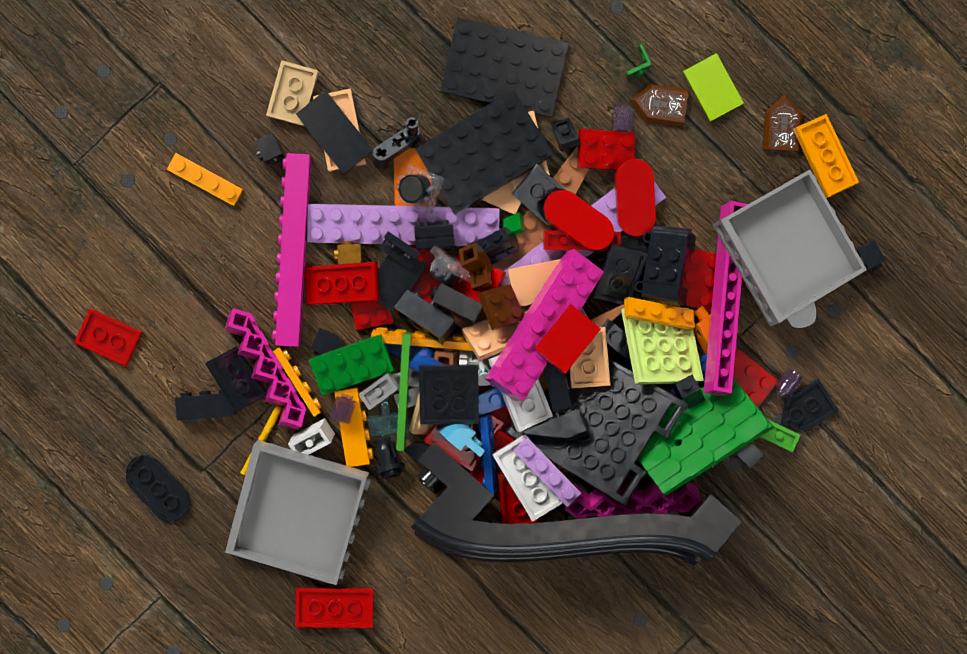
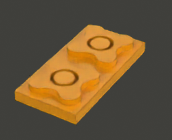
M827 114L793 129L826 198L859 183Z

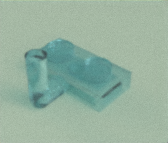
M388 398L381 402L382 415L368 417L371 437L397 433L398 412L390 413Z

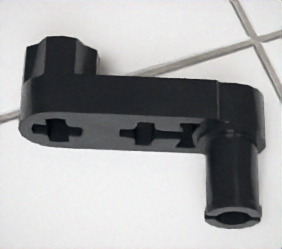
M408 118L405 129H402L374 148L373 164L377 169L388 168L391 160L419 141L420 130L416 118Z

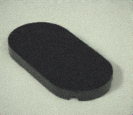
M141 455L129 462L126 468L127 484L159 519L170 522L177 521L188 513L191 505L188 491L157 458L150 455Z

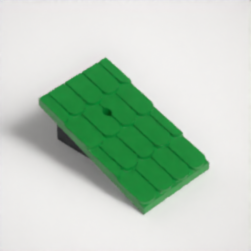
M734 377L732 393L728 395L704 393V387L700 388L705 401L683 411L670 432L671 436L669 439L655 432L638 460L663 494L668 495L673 491L679 492L692 479L775 428ZM677 405L670 407L659 425L661 428L664 429Z

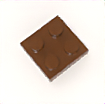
M511 284L477 294L492 331L522 321L524 315Z

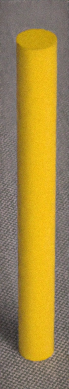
M275 406L258 440L266 442L283 409L282 407ZM251 454L240 472L243 475H246Z

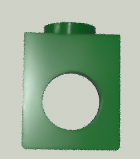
M643 44L638 46V51L644 64L627 71L625 74L626 78L633 75L639 77L645 74V70L652 65Z

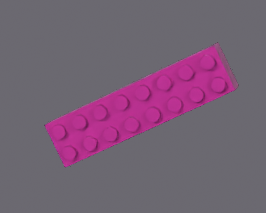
M575 249L565 251L485 380L514 401H524L548 363L534 348L570 304L579 311L581 310L604 271Z

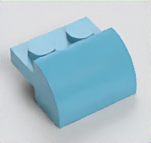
M443 424L438 429L460 451L466 445L478 456L485 452L481 447L483 443L474 436L476 432L467 424Z

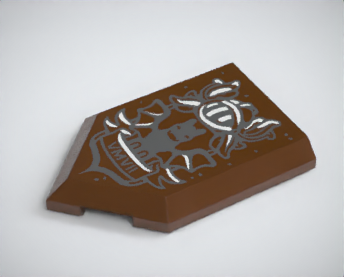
M650 84L629 101L637 109L645 122L683 128L689 90Z
M786 94L765 112L763 150L801 152L802 150L793 129L803 125V113Z

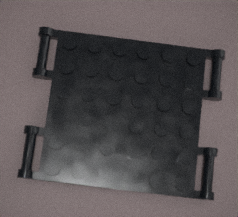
M608 358L610 386L572 388L574 405L570 409H579L582 412L590 434L574 441L528 438L547 458L627 507L630 503L629 499L641 479L647 475L646 471L635 465L655 432L666 439L670 438V432L689 405L654 384H635L633 372ZM546 388L544 395L552 415L557 417L564 415V412L559 413L558 410H552L548 388ZM671 405H677L664 429L661 428L659 425ZM512 421L511 425L506 427L505 432L518 439L529 428L518 433ZM631 470L636 473L624 494L620 496L617 493Z

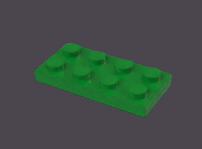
M382 334L309 359L322 396L395 370Z

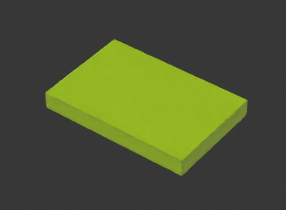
M717 53L682 72L709 122L744 104Z

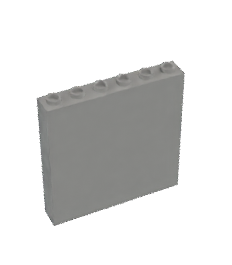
M811 170L804 172L712 224L769 326L782 322L867 270Z
M257 440L251 452L225 553L337 585L338 580H342L346 570V568H342L344 561L348 562L351 551L347 549L349 544H353L356 533H353V528L359 524L361 515L357 514L359 508L363 509L366 498L362 496L364 490L368 491L371 480L367 479L369 472Z

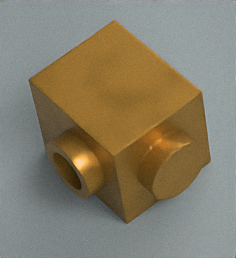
M342 241V245H337V250H334L335 261H338V265L363 263L362 245L353 244V241Z

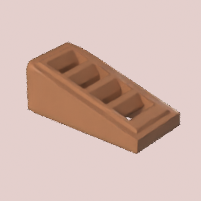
M620 305L591 321L598 327H601L607 318L610 321L616 319L622 313L621 309L624 308V305Z

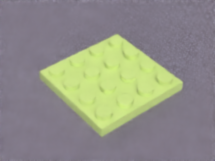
M625 308L621 309L635 384H675L692 374L697 383L704 381L693 329L686 330L625 318Z

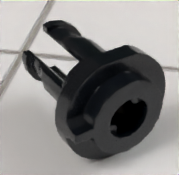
M383 437L373 441L380 467L376 469L375 473L376 476H381L382 479L402 474L401 470L405 468L404 462L398 463L394 447L390 441L391 437Z

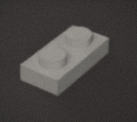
M387 373L362 391L359 396L368 410H372L397 392L400 386L392 374Z

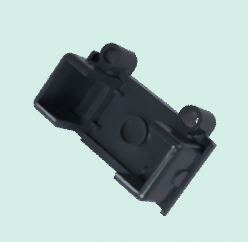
M655 225L652 232L647 231L643 234V241L649 244L644 279L635 284V290L642 293L643 300L676 306L686 304L688 289L680 286L683 283L687 251H694L696 235L690 233L692 229Z

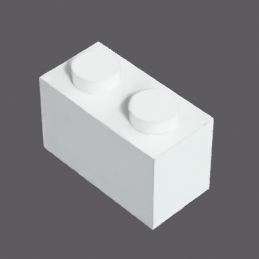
M324 418L293 434L288 445L294 451L309 455L330 444L335 433Z

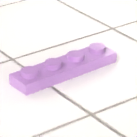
M528 437L524 438L512 450L567 507L581 494Z

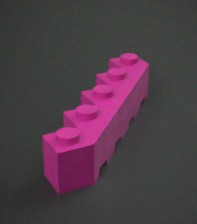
M233 308L228 315L224 331L242 336L238 355L256 360L251 378L269 383L265 402L283 407L278 425L298 430L302 427L306 411L305 405L300 401L290 379L285 375L279 360L273 354L264 334L255 323L256 320L253 315Z
M629 480L620 488L617 494L622 496L631 481ZM653 481L644 490L637 486L629 499L630 503L626 507L597 488L588 494L578 485L574 484L581 494L568 507L564 503L563 506L564 510L575 518L585 519L589 516L604 517L651 512L652 514H668V511L686 513L700 502L701 498L698 487L691 482H688L679 492L673 491L665 495Z

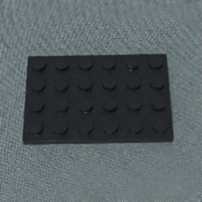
M457 17L440 92L491 104L514 90L527 112L534 111L536 115L552 118L569 43Z
M514 90L415 149L454 215L533 169L536 164L539 165L554 156Z

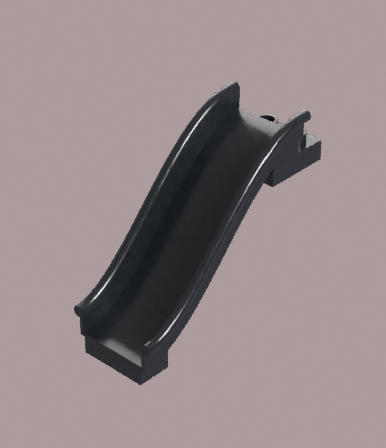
M433 443L418 459L422 471L417 476L419 477L418 480L434 495L441 488L445 491L415 521L411 528L415 530L414 534L432 547L457 557L477 561L532 562L617 553H656L682 559L694 567L701 558L709 562L742 521L712 495L698 502L687 516L628 514L527 524H499L476 521L492 504L494 495L436 443Z

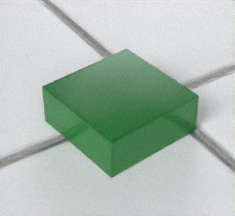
M517 213L504 218L503 226L507 227L515 235L525 232L523 215Z

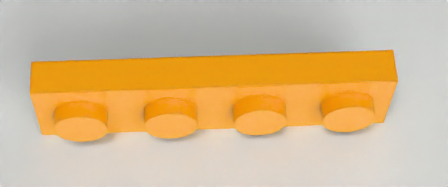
M175 153L167 168L168 171L234 207L244 191L240 187Z
M631 297L624 299L625 318L686 330L695 328L694 310Z
M280 347L274 350L273 353L312 415L315 417L322 413L320 411V408H322L317 398L313 399L310 395L312 391L307 382L303 383L299 376L302 375L296 365L292 366L289 360L292 358L286 349L282 350Z

